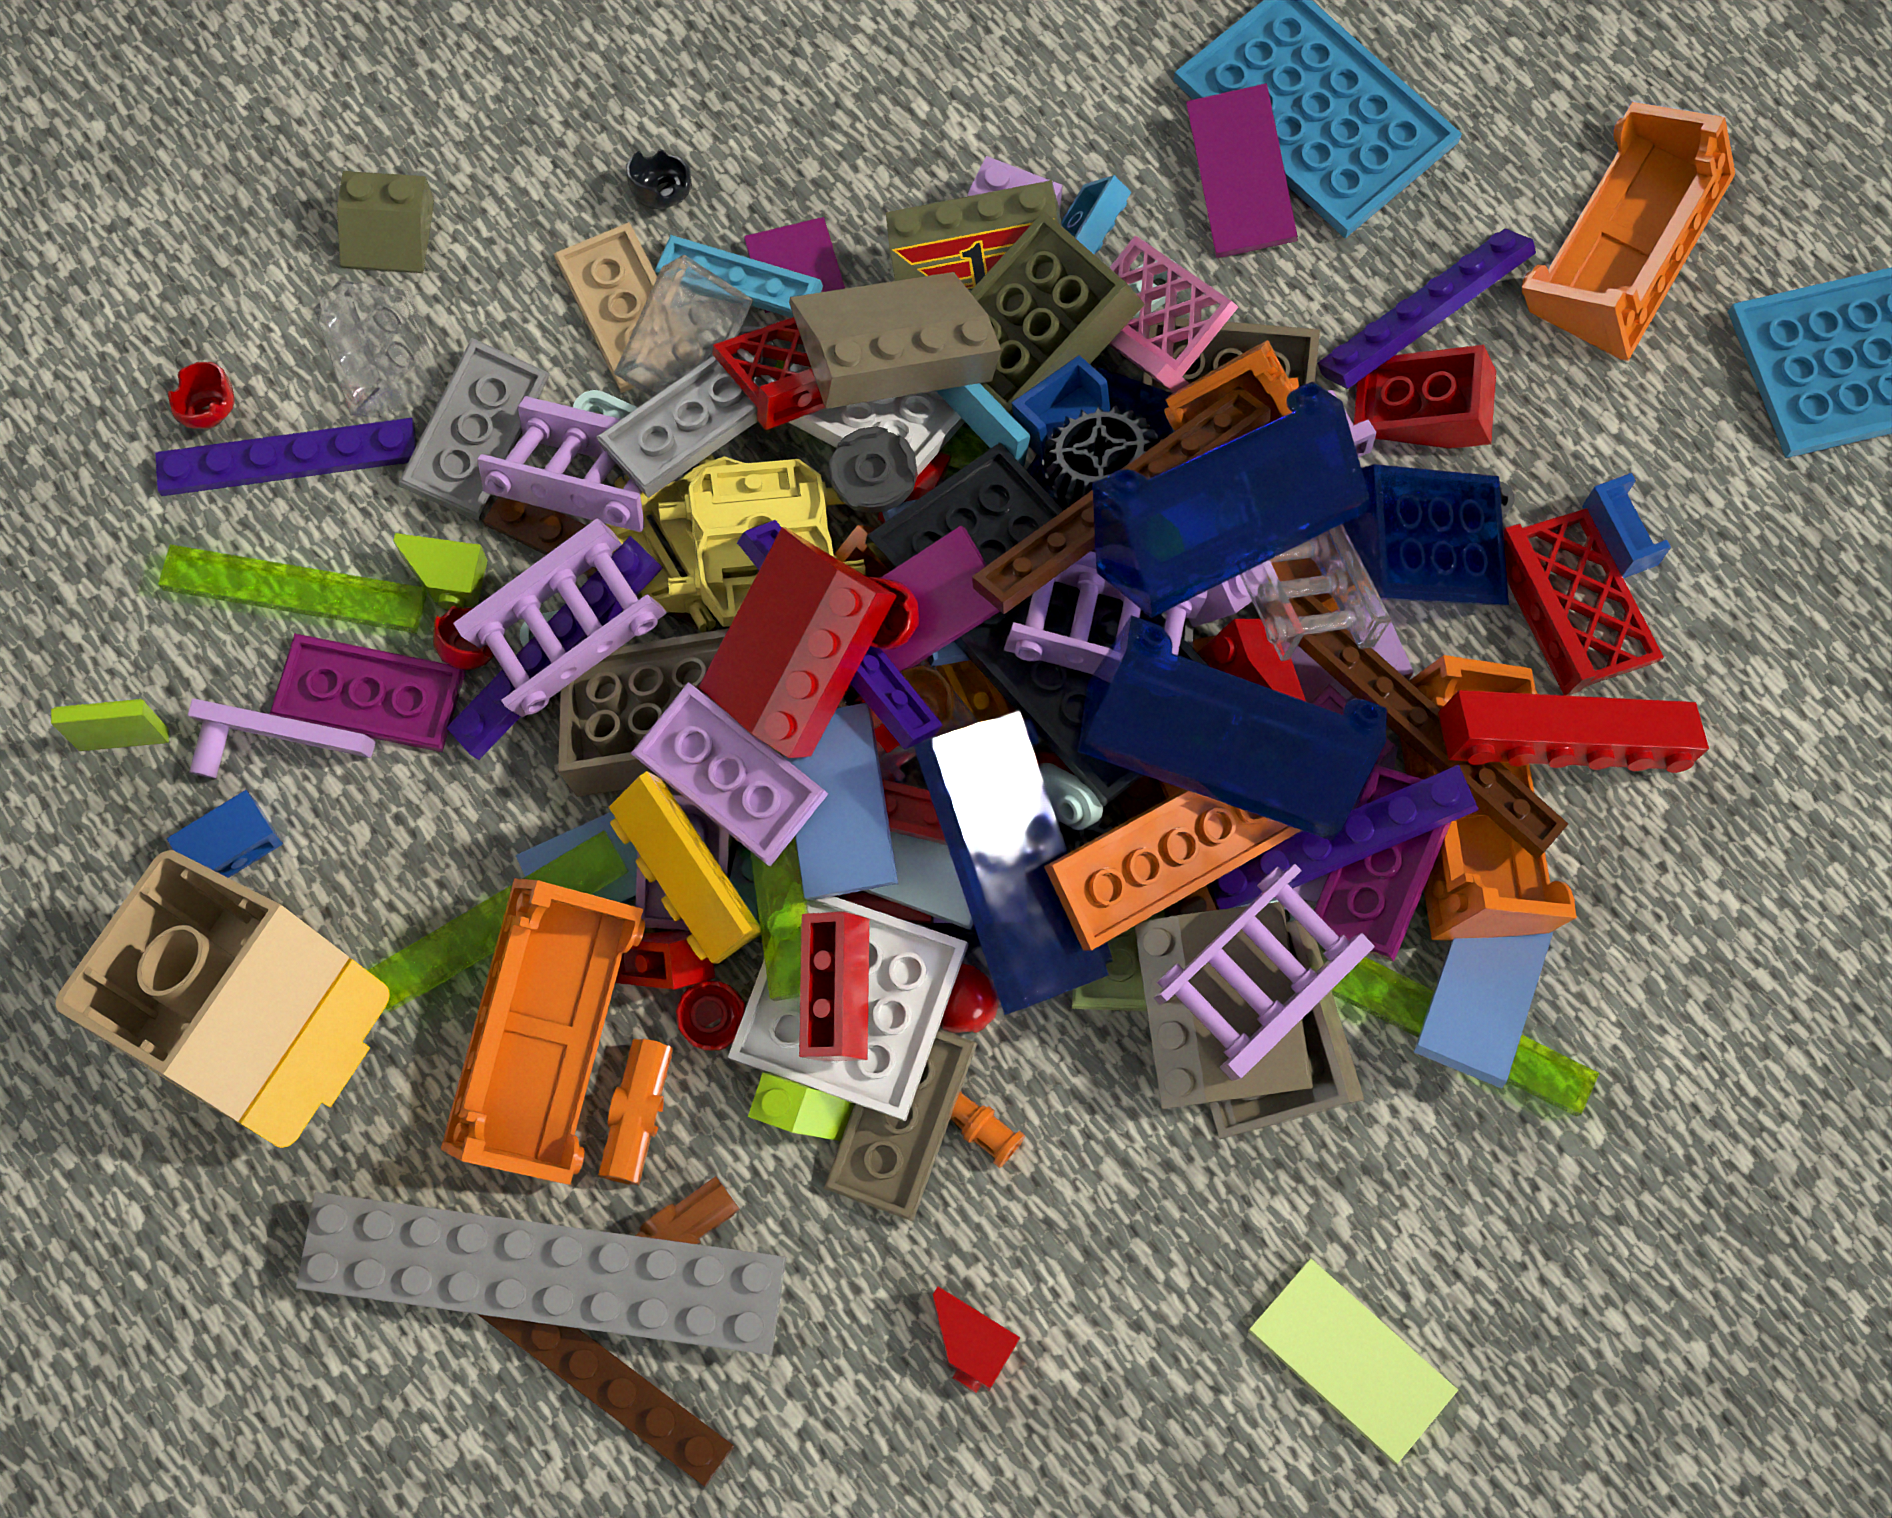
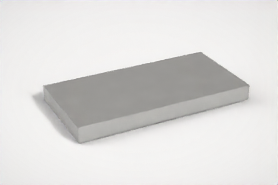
M471 338L399 480V487L479 521L492 494L483 492L477 459L481 454L505 460L522 434L518 405L525 396L539 399L550 373Z
M739 349L737 353L732 354L734 359L753 363L754 357L744 349ZM712 356L596 438L603 450L649 498L758 421V408L716 358ZM760 375L761 378H754V382L758 387L776 381L774 377L768 375Z

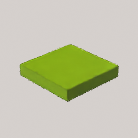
M142 699L60 706L51 709V724L78 751L169 743V728Z

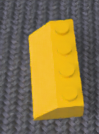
M648 771L640 775L609 806V809L615 816V819L610 821V824L620 840L625 845L632 842L641 857L636 859L635 862L645 878L650 883L657 880L666 893L661 898V902L670 916L676 922L683 919L692 934L686 937L695 954L700 960L708 957L711 963L718 964L763 934L764 931L665 782Z

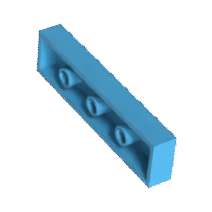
M1115 175L1084 184L1061 221L1062 227L1095 254L1103 246V239L1106 234L1114 227L1116 217L1126 207V201L1131 191Z

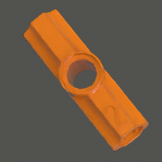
M649 1039L632 1040L621 1087L615 1089L609 1109L608 1127L610 1131L599 1167L598 1175L600 1178L639 1186L651 1136L655 1137L658 1131V1127L654 1126L657 1112L663 1111L664 1096L661 1095L672 1059L673 1049L671 1046Z

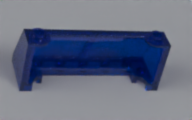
M1310 382L1288 394L1286 404L1292 413L1164 473L1147 479L1134 470L1121 469L1092 483L1097 574L1152 618L1368 512L1369 494L1343 402L1316 383Z
M1131 615L1088 682L1078 752L1333 841L1341 831L1386 743L1387 708L1363 699H1352L1346 703L1342 714L1175 655L1172 653L1173 645L1171 638L1162 627Z
M1020 711L914 745L1004 1015L1109 976L1106 964L1113 962L1107 942L1093 950L1083 951L1044 867L1068 854L1032 749L1033 745L1039 744L1031 717L1022 719Z

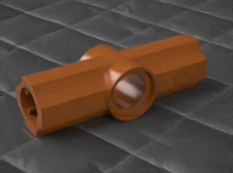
M715 1176L677 1205L674 1203L657 1212L639 1227L640 1232L635 1236L700 1245L701 1238L733 1217L740 1209L717 1176Z

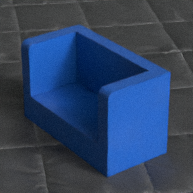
M1080 355L1011 403L1014 419L1030 434L1028 446L1042 459L1045 454V441L1052 439L1051 435L1053 434L1054 427L1064 428L1065 416L1076 420L1079 418L1081 409L1087 414L1095 413L1098 405L1104 412H1110L1107 380Z
M1632 473L1594 486L1582 505L1583 509H1588L1623 578L1658 566L1671 549L1668 540L1653 544L1628 496V492L1636 482Z
M244 790L166 838L174 851L227 878H230L283 845V842L259 804L247 790Z

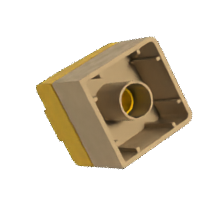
M167 850L160 853L152 861L57 995L56 1008L61 1014L162 1078L275 1146L284 1148L290 1146L298 1139L321 1103L331 1108L369 1051L370 1047L363 1043V1040L387 1006L389 989L382 981L349 958L348 955L281 904L174 850Z

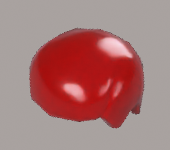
M196 362L182 368L177 374L179 380L178 388L174 392L168 391V399L173 417L177 422L191 429H208L217 426L228 416L235 403L233 387L224 369L214 362Z
M870 577L869 579L897 595L870 646L888 650L896 649L908 642L919 625L917 599L912 591L901 582Z
M452 606L442 617L436 616L434 620V649L443 662L456 669H476L487 664L494 657L488 645L478 648L461 637L453 624L473 608H457Z
M961 964L940 1023L941 1028L951 1033H977L984 1029L996 1017L1000 1000L994 982L977 967Z
M720 981L696 983L682 994L676 1009L678 1030L696 1048L708 1051L723 1050L734 1042L746 1010L745 1003L739 992L728 984ZM721 1018V1021L716 1026L706 1028V1026Z

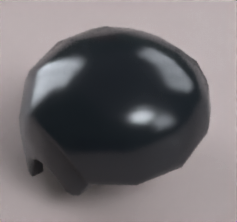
M659 149L652 157H645L638 151L626 164V176L632 194L640 204L650 209H666L675 206L688 196L692 188L690 167L681 157L667 154L662 149ZM668 182V183L658 192V190H657L656 188H657L660 184Z

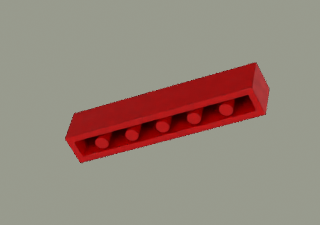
M1458 690L1438 712L1448 759L1468 761L1472 765H1481L1488 762H1505L1516 767L1528 764H1549L1552 768L1579 765L1589 766L1593 770L1608 767H1628L1630 771H1642L1653 768L1667 769L1668 772L1678 773L1690 769L1694 762L1709 750L1696 702Z

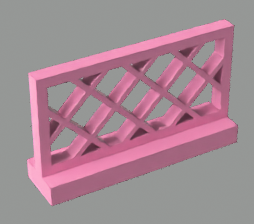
M1135 235L1109 268L1128 285L1142 280L1141 292L1136 294L1145 305L1141 308L1139 317L1130 320L1108 345L1174 393L1190 384L1182 376L1225 325L1238 306ZM1143 252V267L1130 271V265ZM1167 271V283L1153 287L1154 275ZM1192 287L1191 300L1176 304L1177 292ZM1166 296L1165 309L1151 313L1152 300ZM1214 304L1220 305L1209 319L1201 321L1202 308ZM1190 313L1189 326L1175 330V317ZM1164 321L1163 334L1149 339L1150 326ZM1188 339L1187 347L1175 360L1173 358L1174 343Z

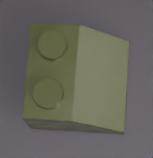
M343 171L337 203L341 268L424 273L434 207V198L426 176Z

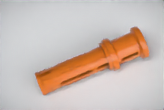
M960 1091L950 1119L962 1129L961 1134L966 1142L971 1143L974 1141L995 1158L994 1164L1001 1168L1021 1145L1025 1135L1021 1131L1015 1133L994 1116L995 1110L990 1106L982 1105L980 1107Z

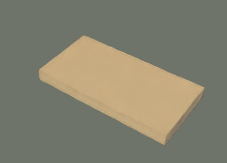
M630 222L553 253L620 393L698 361L697 355Z

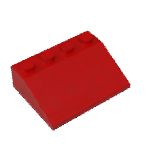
M781 527L699 688L749 733L788 758L811 757L897 595L786 527Z

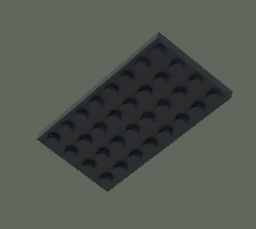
M998 443L870 532L866 537L865 544L888 570L892 571L959 526H963L985 563L989 565L1064 510L1001 443ZM1098 546L1092 550V552L1105 555ZM1054 582L1043 628L1044 631L1070 637L1080 593L1077 587ZM1032 594L1007 613L998 612L954 640L956 645L1073 774L1091 789L1103 807L1233 706L1238 698L1182 636L1176 666L1192 670L1190 680L1180 697L1157 696L1142 687L1041 660H1023L1017 657L1015 653L1004 651L1013 622L1022 625L1026 624ZM1098 594L1087 642L1114 649L1124 603L1121 599ZM1141 606L1131 654L1158 661L1166 619L1155 608Z

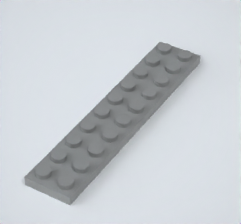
M315 1192L296 1288L772 1355L787 1257Z

